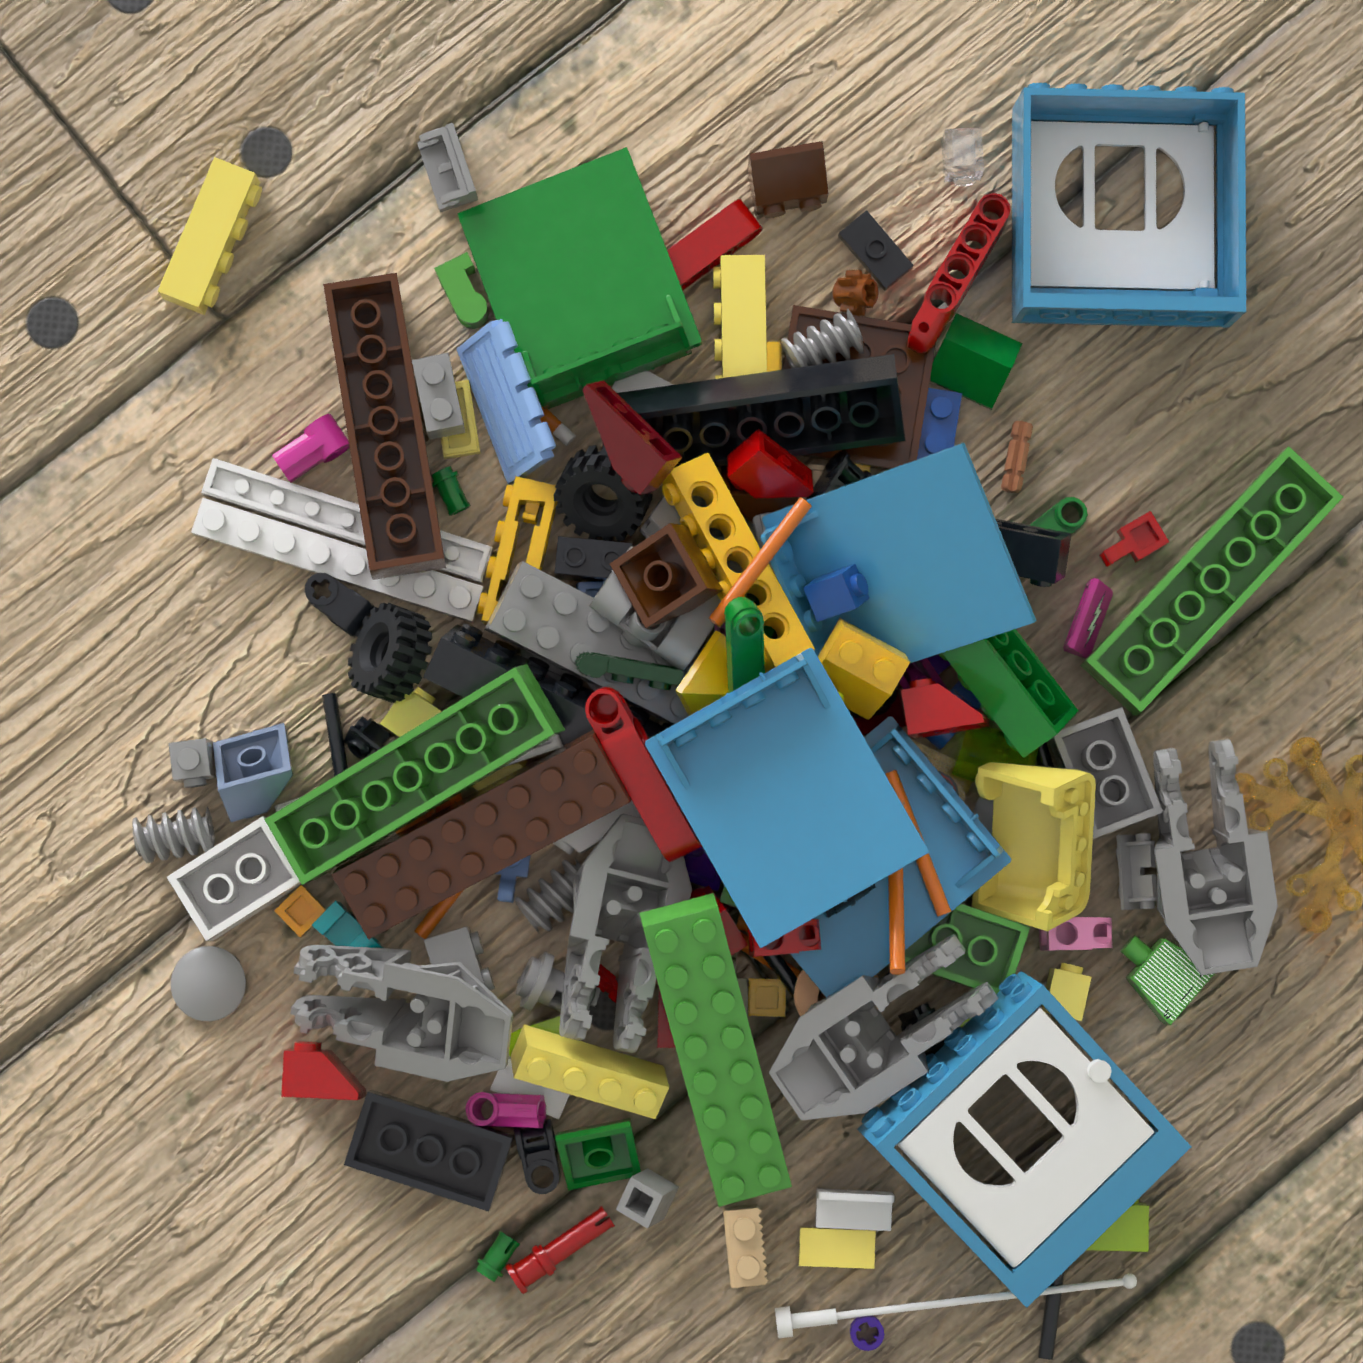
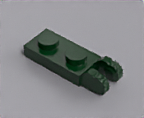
M583 651L574 660L576 662L575 666H577L576 669L582 675L585 674V676L590 675V677L599 678L607 672L612 673L611 680L629 684L634 683V678L649 680V687L662 690H671L672 684L679 685L684 676V672L674 666Z

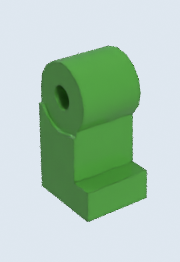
M466 252L435 267L436 275L460 323L469 329L483 326L488 319L489 311L486 300L481 294L475 292L468 276L476 273L468 253Z

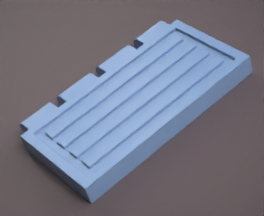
M500 319L487 323L456 350L507 484L514 483L515 476L525 478L554 457L552 449L556 447L548 423H541L540 418L544 416V412L533 387L528 388L527 386L531 382V378L520 352H514L518 344L509 321L503 322Z

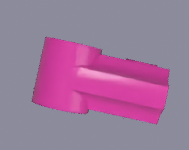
M326 414L313 421L305 428L303 435L272 455L290 483L321 462H330L350 448L349 440L331 414Z
M479 1092L469 1098L465 1108L469 1121L474 1125L483 1127L543 1128V1123L546 1119L544 1095ZM490 1100L494 1110L492 1116L486 1120L482 1115L481 1109L484 1102Z

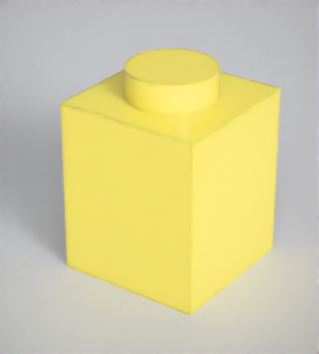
M1061 963L1060 969L1050 968L1046 989L1075 1020L1082 1021L1092 977L1082 975L1083 967ZM1042 1005L1041 1009H1042L1045 1013L1050 1014V1013L1045 1009V1007Z

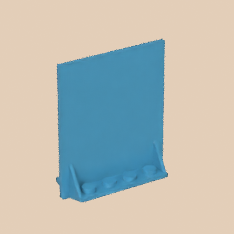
M965 443L807 499L806 501L812 507L770 561L778 582L811 640L817 656L839 618L906 654L910 663L1037 621ZM794 505L762 517L766 528L760 536L763 545ZM856 564L859 573L867 581L869 599L855 610L817 622L803 587L818 576Z
M808 648L764 674L760 672V676L730 693H726L719 700L645 741V746L760 948L841 902H847L848 898L929 853L927 846L812 648Z
M888 717L864 738L885 774L897 770L950 909L953 911L1011 862V858L979 821V815H974L958 796L953 786L942 777L895 719ZM916 861L903 867L905 950L949 914L946 913L937 917ZM888 876L875 883L876 888L856 901V904L852 907L848 906L829 918L823 913L813 918L819 919L821 950L799 951V953L791 954L825 997L843 989L862 975L874 977L890 963Z

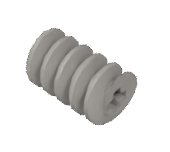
M847 309L846 311L847 320L840 313L834 314V326L826 319L821 320L820 332L814 326H808L806 329L807 339L800 332H795L793 334L794 345L787 338H782L780 341L790 367L798 368L823 364L824 359H827L829 363L837 362V353H840L846 360H850L849 348L852 346L859 354H863V338L850 310Z
M208 806L205 817H201L195 807L192 808L190 819H186L182 810H177L175 822L171 821L167 812L162 813L161 824L158 825L152 815H148L146 827L141 826L137 817L133 818L132 821L135 848L139 857L142 856L146 863H152L156 853L161 860H168L170 850L176 858H181L184 855L185 847L190 855H197L200 845L205 852L214 847L215 833Z
M576 858L577 864L575 865L567 860L562 861L564 874L554 869L550 871L553 883L550 884L540 878L538 880L541 889L540 893L530 887L526 889L530 901L526 902L519 897L515 898L516 905L538 933L539 926L549 932L552 930L550 917L559 922L564 921L562 908L574 913L573 875L581 866Z

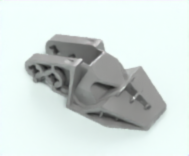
M1230 739L1209 742L1208 746L1214 824L1212 833L1216 836L1217 847L1184 852L1194 850L1195 845L1192 843V838L1189 837L1186 817L1188 812L1187 803L1182 798L1179 786V773H1182L1181 761L1178 759L1177 749L1175 748L1153 752L1155 791L1163 813L1157 815L1159 839L1154 848L1157 867V910L1163 917L1165 925L1201 975L1258 967L1278 907L1268 833L1247 827L1243 794L1240 793L1237 780L1235 779L1238 757L1235 756Z
M621 814L573 875L574 913L567 946L559 1025L561 1037L578 1041L585 1039L586 1031L590 1029L592 1015H589L590 1011H588V1003L593 989L599 986L600 976L598 975L602 951H605L606 946L609 945V939L624 943L623 954L618 959L620 966L613 1047L616 1050L629 1053L637 1051L642 1037L646 1035L647 1029L643 1028V1019L641 1017L648 1001L653 998L656 983V974L639 913L689 900L692 891L684 856L671 863L668 862L659 850L642 818Z
M955 934L907 961L904 974L895 975L889 972L881 978L862 975L843 989L811 1005L809 1010L799 1017L769 1074L800 1120L864 1114L929 1071L925 1054L927 1049L952 1034L953 1030L968 1018L984 1013L988 1007L998 1000L999 997L988 982L982 983L913 1025L909 1024L897 1036L882 1016L881 1012L886 1009L890 1002L910 989L912 990L917 987L921 981L943 966L946 968L955 962L957 958L965 954L966 950Z
M310 945L301 949L299 962L294 967V974L299 975L300 981L312 983L319 976L332 975L338 979L337 985L341 986V990L350 991L353 987L372 990L375 992V997H378L303 996L292 1005L290 1013L295 1015L294 1020L300 1026L301 1033L308 1034L312 1029H320L329 1025L333 1029V1034L337 1035L336 1040L376 1049L374 1066L445 1082L502 1070L508 1065L513 1013L461 962L415 965L410 963L411 950L333 945ZM395 989L416 993L411 1003H406L407 999L404 998L388 999Z

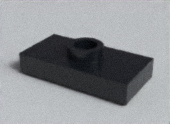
M867 210L838 234V237L884 291L902 278L914 266Z

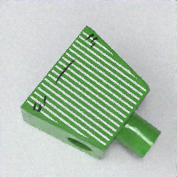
M1134 935L1120 951L1135 964V967L1126 976L1127 981L1165 1025H1171L1214 975H1201L1184 950L1165 938H1159L1150 948Z

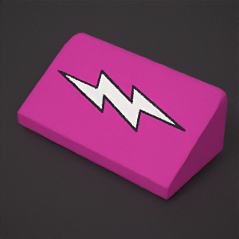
M1093 578L1086 583L1063 646L1064 651L1084 659L1092 653L1113 596L1112 589L1099 579Z

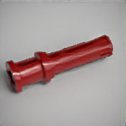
M602 1206L544 1247L541 1244L532 1247V1252L514 1265L511 1263L505 1265L506 1270L523 1295L528 1292V1287L546 1274L549 1276L555 1274L554 1271L557 1270V1264L610 1228L615 1227L610 1217L595 1225V1223L607 1216V1212Z

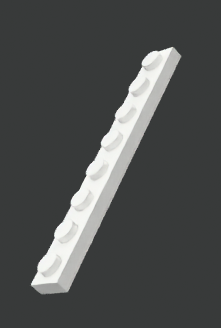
M202 498L191 531L192 534L310 572L327 573L336 580L471 623L474 622L479 599L484 591V586L433 570L373 580L369 570L367 551L364 548L206 498Z

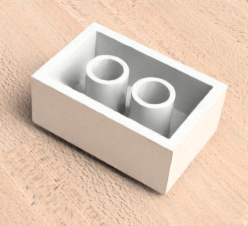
M262 816L167 876L168 881L206 941L216 940L302 885L264 819L267 817Z

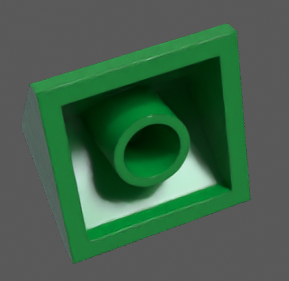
M956 313L933 361L930 382L949 391L962 393V397L992 410L1023 343Z
M631 1118L561 1131L555 1135L568 1190L628 1179L641 1172Z

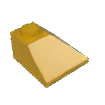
M716 630L675 690L689 716L728 693L726 636Z

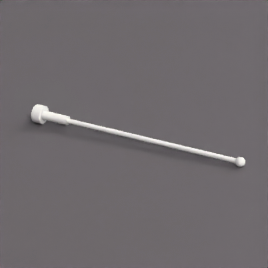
M1128 1273L1119 1279L1048 1287L1040 1296L1117 1286L1132 1289L1137 1284V1278L1135 1275ZM1010 1291L836 1312V1308L792 1314L790 1306L775 1308L779 1339L793 1337V1329L838 1324L837 1320L1000 1301L1016 1299L1017 1297Z

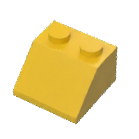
M839 618L818 655L835 688L844 695L843 702L847 709L868 720L892 695L910 664L905 653Z

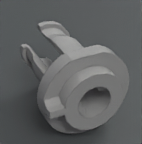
M544 952L538 959L535 957L529 959L521 977L517 981L516 995L521 996L520 1007L530 1011L539 1002L561 1012L565 973L552 967L554 955ZM595 987L591 993L588 1010L590 1006H596L600 994V988Z

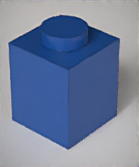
M856 564L818 576L803 587L817 622L855 610L869 599L867 581L859 573Z

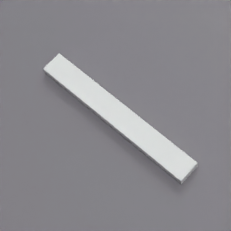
M215 458L212 459L201 492L203 495L366 546L359 504ZM440 530L446 568L438 570L483 583L490 556H492L494 548Z

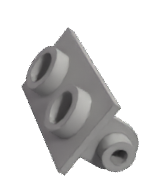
M1151 833L1117 835L1116 857L1119 867L1118 892L1121 900V910L1155 908V901H1157L1156 874L1145 875L1144 872L1146 867H1156L1155 841H1151Z

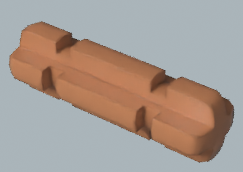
M1015 421L1012 425L1010 437L1013 440L1009 442L1004 471H1007V473L1004 474L1001 489L1005 492L1019 493L1022 489L1024 478L1021 477V474H1024L1030 446L1027 441L1031 439L1033 430L1031 423Z

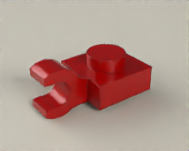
M1149 511L1117 530L1116 532L1120 536L1121 541L1104 550L1099 556L1106 567L1128 554L1132 556L1136 563L1167 545L1169 540L1152 512Z

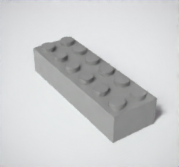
M524 561L517 564L484 630L597 688L610 687L617 690L623 696L626 703L642 709L665 723L674 725L689 717L675 691L679 685L672 684L671 690H662L649 687V680L634 678V683L629 684L611 680L612 673L607 672L599 678H593L590 675L585 676V674L582 675L576 669L577 666H575L576 662L574 660L583 651L668 666L673 665L647 647L638 648L631 645L625 639L621 628L589 607L593 597ZM697 651V653L692 658L690 663L682 671L684 672L683 678L685 677V675L687 674V672L699 656L700 652Z

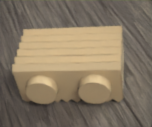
M757 1204L723 1208L731 1288L766 1285L769 1281L764 1252L766 1249L763 1245L765 1241L762 1237L764 1235L761 1222L762 1216L760 1214L762 1211Z

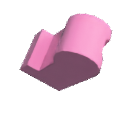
M1074 917L1049 931L1039 929L1040 951L1112 948V919L1103 917Z

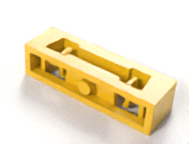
M515 476L513 486L507 484L503 498V506L508 507L505 521H498L494 542L500 543L497 557L490 556L486 578H490L491 582L488 593H481L477 613L483 615L482 622L487 625L499 601L502 584L507 585L520 531L518 517L521 505H526L522 515L523 522L534 524L526 563L542 571L558 501H554L556 485ZM544 507L540 526H536L539 508Z

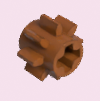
M846 270V278H838L834 284V302L840 307L841 312H846L849 309L852 315L865 316L866 308H873L877 302L879 294L877 283L871 279V274H863L862 270Z

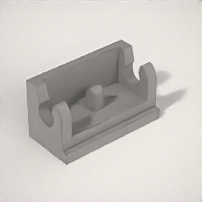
M446 124L444 127L421 134L419 136L420 141L417 144L440 212L477 201V193L454 124Z

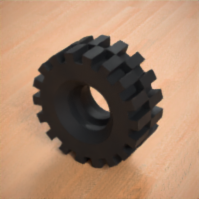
M597 445L588 447L586 453L581 449L576 452L574 458H570L555 486L557 489L554 493V501H559L556 506L558 515L566 514L563 523L567 527L571 524L576 526L575 534L581 536L582 532H586L589 534L588 539L597 540L598 537H602L603 541H612L615 536L617 541L620 542L625 540L627 534L632 536L638 526L640 527L652 501L653 494L649 492L639 495L626 488L621 481L622 477L613 469L605 447L603 446L602 450L598 451ZM599 484L610 488L618 499L607 500L598 496L592 489V485Z
M381 603L379 608L374 607L370 610L371 617H364L362 620L364 626L362 629H357L354 635L357 637V640L350 647L353 656L348 658V666L352 667L348 672L349 679L353 680L351 685L357 689L356 691L396 703V700L402 701L405 699V694L410 695L414 691V683H420L422 679L420 675L421 670H426L429 663L425 661L426 656L431 655L432 647L428 646V642L432 640V632L428 631L431 626L429 621L425 620V616L391 603Z

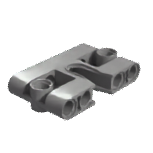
M663 495L639 531L647 539L669 523L680 525L681 517L675 506L669 505ZM691 496L692 501L697 506L707 507L702 497ZM745 519L754 538L757 541L754 525ZM709 528L710 534L715 539L724 540V535L719 529ZM727 561L728 567L733 572H742V568L737 562ZM612 570L589 607L621 628L625 639L631 645L638 648L647 647L671 665L683 671L715 625L708 618L721 600L718 595H715L694 610L656 625L649 630L641 625V619Z

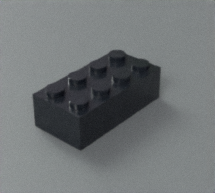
M370 1090L366 1094L344 1165L489 1212L492 1208L515 1135L490 1127L477 1126L469 1120Z

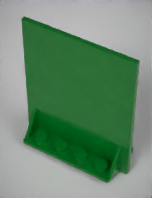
M627 147L457 213L496 320L502 319L503 322L509 321L518 344L514 352L521 353L531 378V382L527 386L528 388L533 387L535 389L541 407L544 409H551L584 396L582 389L586 384L604 380L609 386L613 385L618 380L646 370H654L659 366L692 354L691 349L702 345V339Z

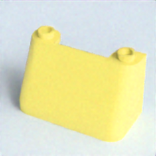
M989 762L978 767L975 779L978 794L983 799L993 800L992 836L1010 856L1011 862L973 893L972 907L1044 931H1049L1079 915L1085 909L1090 895L1096 790L1094 776L1091 773L1077 769Z

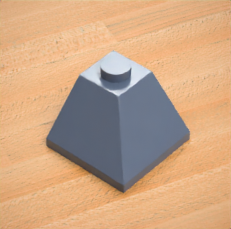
M281 723L213 742L218 792L230 821L235 822L267 813L293 776L285 724Z

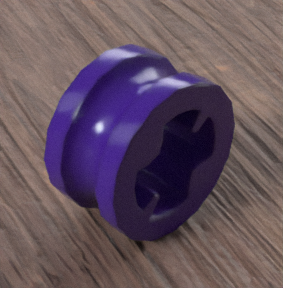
M874 1316L855 1318L849 1330L854 1345L864 1351L878 1348L883 1342L885 1335L882 1324ZM867 1322L870 1328L877 1327L878 1332L877 1334H872L875 1339L871 1342H866L864 1337L857 1338L856 1332H861L859 1326Z

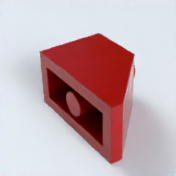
M759 429L727 456L728 478L735 488L741 491L745 490L754 498L809 497L813 493L812 470Z

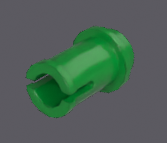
M451 466L431 475L433 488L437 487L449 516L458 514L471 506L456 478L459 476L458 471L453 472Z
M499 1231V1235L484 1258H478L477 1260L480 1264L476 1270L493 1282L496 1281L498 1276L503 1277L504 1274L501 1273L517 1247L520 1246V1243L502 1231Z

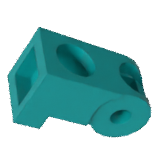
M334 901L312 924L319 933L324 935L335 946L384 948L375 937L368 940L356 917L340 901Z

